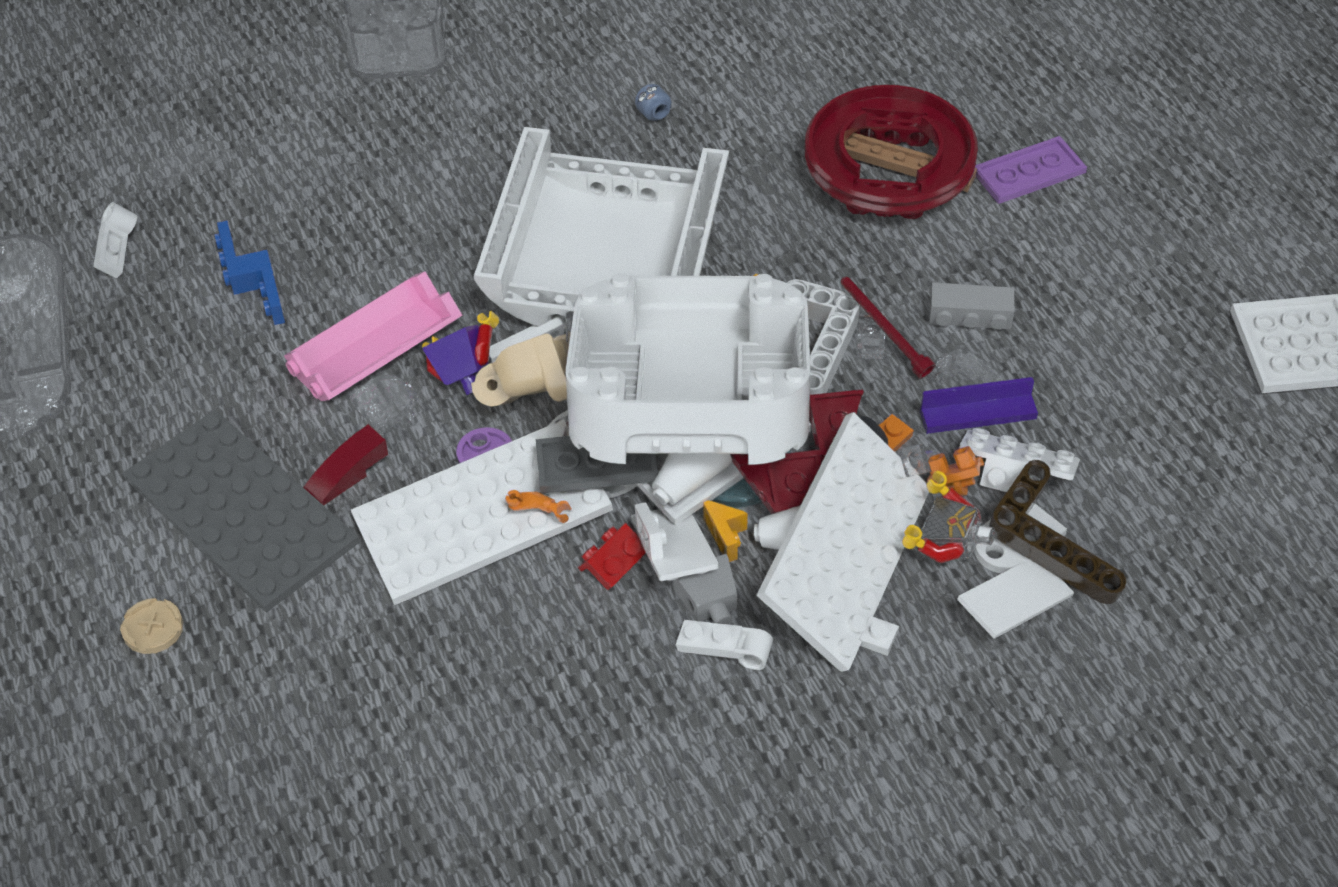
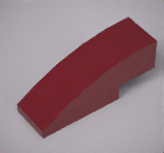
M367 424L340 445L314 472L303 488L323 506L367 477L366 469L389 455L386 440Z

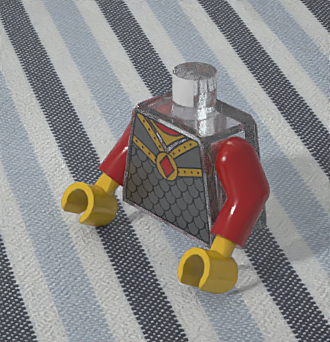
M935 471L932 475L933 480L929 479L927 482V490L932 494L941 493L942 496L936 497L922 529L916 525H909L904 531L905 536L902 540L903 546L908 549H913L917 546L918 551L922 553L923 557L931 558L939 563L955 559H969L977 543L990 546L993 544L995 530L992 527L983 526L980 510L969 503L952 487L947 488L945 486L947 482L946 475L943 472Z

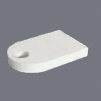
M1020 497L1015 499L1017 502L1025 503ZM1034 504L1028 515L1065 536L1067 528L1038 505ZM991 519L988 522H986L983 526L989 527ZM999 519L1001 524L1010 525L1007 520ZM977 531L974 541V553L977 560L985 568L996 573H1003L1028 560L1025 556L995 539L990 533L989 537L978 536ZM1024 535L1026 539L1036 541L1033 536ZM994 550L999 552L1002 557L993 559L986 552Z

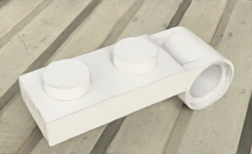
M114 202L108 205L102 216L93 267L114 278H118L123 272L128 234L136 224L137 215Z
M684 620L676 647L678 651L685 653L736 658L746 668L762 670L765 668L773 637L761 629Z

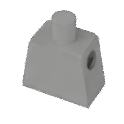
M727 554L716 557L718 569L704 574H692L673 580L674 591L696 621L712 618L714 623L727 625L732 623L733 619L729 612L737 609V590Z

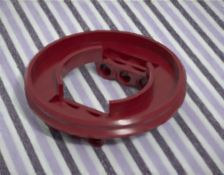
M873 85L843 93L828 101L814 114L805 135L804 155L808 171L815 182L830 196L846 204L848 211L852 214L864 215L872 212L883 217L901 215L907 219H917L923 215L924 211L950 201L968 185L975 171L978 141L969 120L960 110L943 98L908 86ZM852 133L894 145L906 142L910 146L917 147L926 145L929 139H931L937 149V154L932 161L917 170L916 183L860 178L861 165L851 158L844 144Z

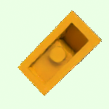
M710 500L703 502V519L722 555L727 554L729 562L737 560L738 547L741 546L738 533L747 530L748 514L742 510Z

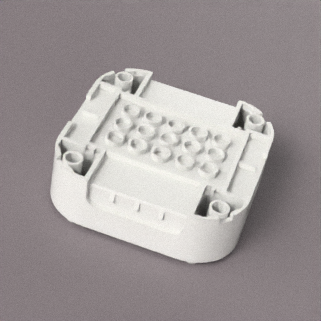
M616 274L611 279L601 281L584 289L575 302L566 363L568 423L572 443L578 449L584 447L590 452V457L617 464H626L627 453L748 454L749 465L764 464L785 458V453L790 451L791 448L799 450L807 440L809 433L810 349L806 298L800 290L788 283L773 279L768 274H759L757 276H628L626 274Z

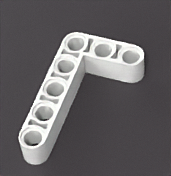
M790 280L787 283L800 290L807 300L808 319L825 323L810 354V395L827 393L858 325L860 305L847 292L803 280Z

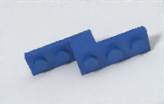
M228 221L218 222L219 233L214 234L218 250L223 249L218 254L222 268L227 267V270L222 271L226 286H232L234 295L260 289L262 298L268 297V300L263 301L266 316L273 317L274 325L285 323L268 250L236 256Z

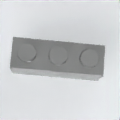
M932 282L929 324L966 326L969 328H994L998 330L1012 328L1014 317L1013 287Z

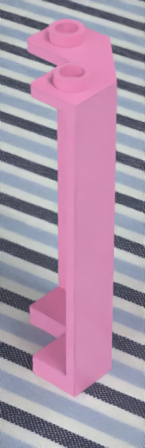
M424 271L415 274L284 355L287 360L285 365L290 374L294 377L296 376L316 399L320 401L330 400L458 319L462 314L450 293L438 294L427 273Z

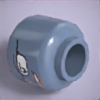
M648 84L642 87L635 98L637 109L651 121L663 119L671 109L672 101L670 96L657 84Z

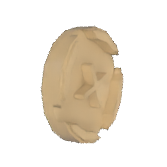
M151 598L138 602L128 609L120 627L123 639L128 647L142 654H151L168 649L178 640L183 630V619L178 607L171 601L165 599L164 601H157L156 598Z

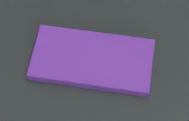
M1060 136L975 166L977 168L976 178L998 204L1086 173L1087 166Z

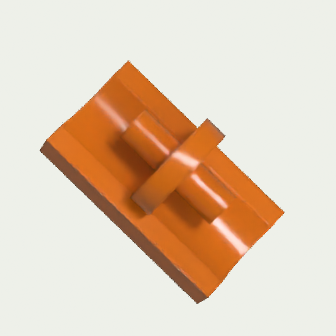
M970 446L955 450L953 456L956 463L948 465L946 457L942 453L931 456L928 460L930 475L927 482L929 479L933 480L932 475L935 471L943 472L947 477L945 486L947 488L952 487L961 496L967 495L968 486L975 485L974 477L980 475V467L984 466L982 457L976 458Z

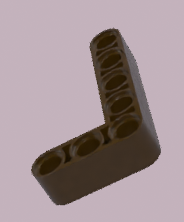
M1041 460L1029 461L995 508L989 523V527H992L990 534L995 539L1032 560L1094 600L1103 604L1115 603L1126 586L1124 574L1109 563L1028 515L1043 493L1051 475L1050 468L1045 462ZM1034 475L1038 477L1040 481L1032 480L1029 476ZM1014 497L1022 498L1025 503L1017 502ZM999 519L1007 520L1010 525L1001 524ZM1024 535H1031L1036 541H1030ZM1051 551L1059 552L1062 557L1054 556ZM1077 567H1083V568H1085L1089 573H1088V574L1081 573V572L1077 569ZM1103 583L1113 585L1115 590L1107 589Z

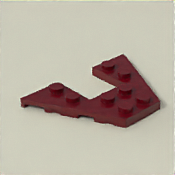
M863 389L810 395L809 418L816 450L785 453V458L764 464L750 465L748 454H730L733 464L771 514L802 504L845 416L852 412L857 414L859 403L864 393Z

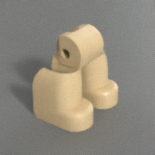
M571 333L555 338L550 334H543L509 346L501 351L496 361L481 368L476 375L475 382L471 383L476 399L484 405L497 406L510 404L521 396L547 391L550 397L557 402L567 400L566 363Z

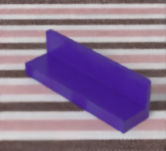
M1028 377L924 391L922 393L920 414L926 434L1037 419L1038 411L1032 397L1033 378Z

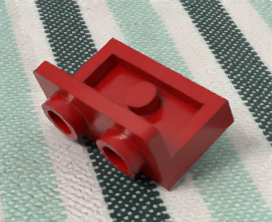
M626 523L617 529L614 526L609 528L600 537L604 542L598 547L595 545L591 546L581 556L584 561L577 567L581 572L588 569L607 590L612 588L646 553L640 538Z

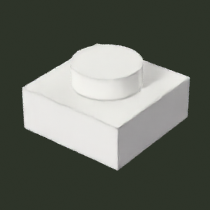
M870 616L866 629L862 632L859 639L861 641L860 646L888 656L898 634L899 626Z

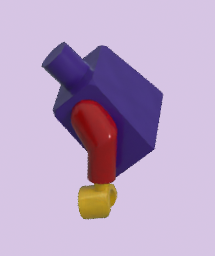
M489 311V317L483 313L477 316L478 322L482 324L480 326L477 324L464 327L441 339L432 336L431 344L424 342L422 345L423 351L426 354L427 371L446 386L461 382L466 396L473 394L471 383L475 382L476 374H478L481 368L488 365L492 331L499 323V317L492 311Z

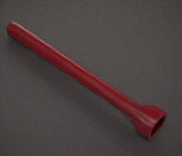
M843 277L840 281L841 285L911 361L912 372L919 379L929 375L936 367L934 361L929 356L925 357L923 354H919L849 277Z

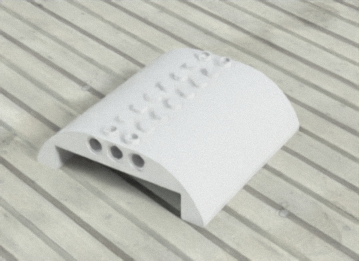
M524 127L474 274L475 282L491 301L516 318L540 326L558 317L563 323L564 331L571 332L575 302L581 292L596 283L611 279L616 274H626L628 276H700L729 151L703 148L698 170L551 153L550 130Z

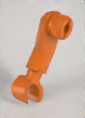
M511 490L507 493L509 496L506 495L505 498L509 508L514 511L538 508L547 513H554L558 521L566 523L569 518L567 514L560 515V513L564 510H572L567 501L563 500L556 503L554 499L536 491L519 492Z

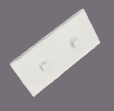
M1028 559L959 595L957 600L995 639L1070 598L1074 592L1061 578Z

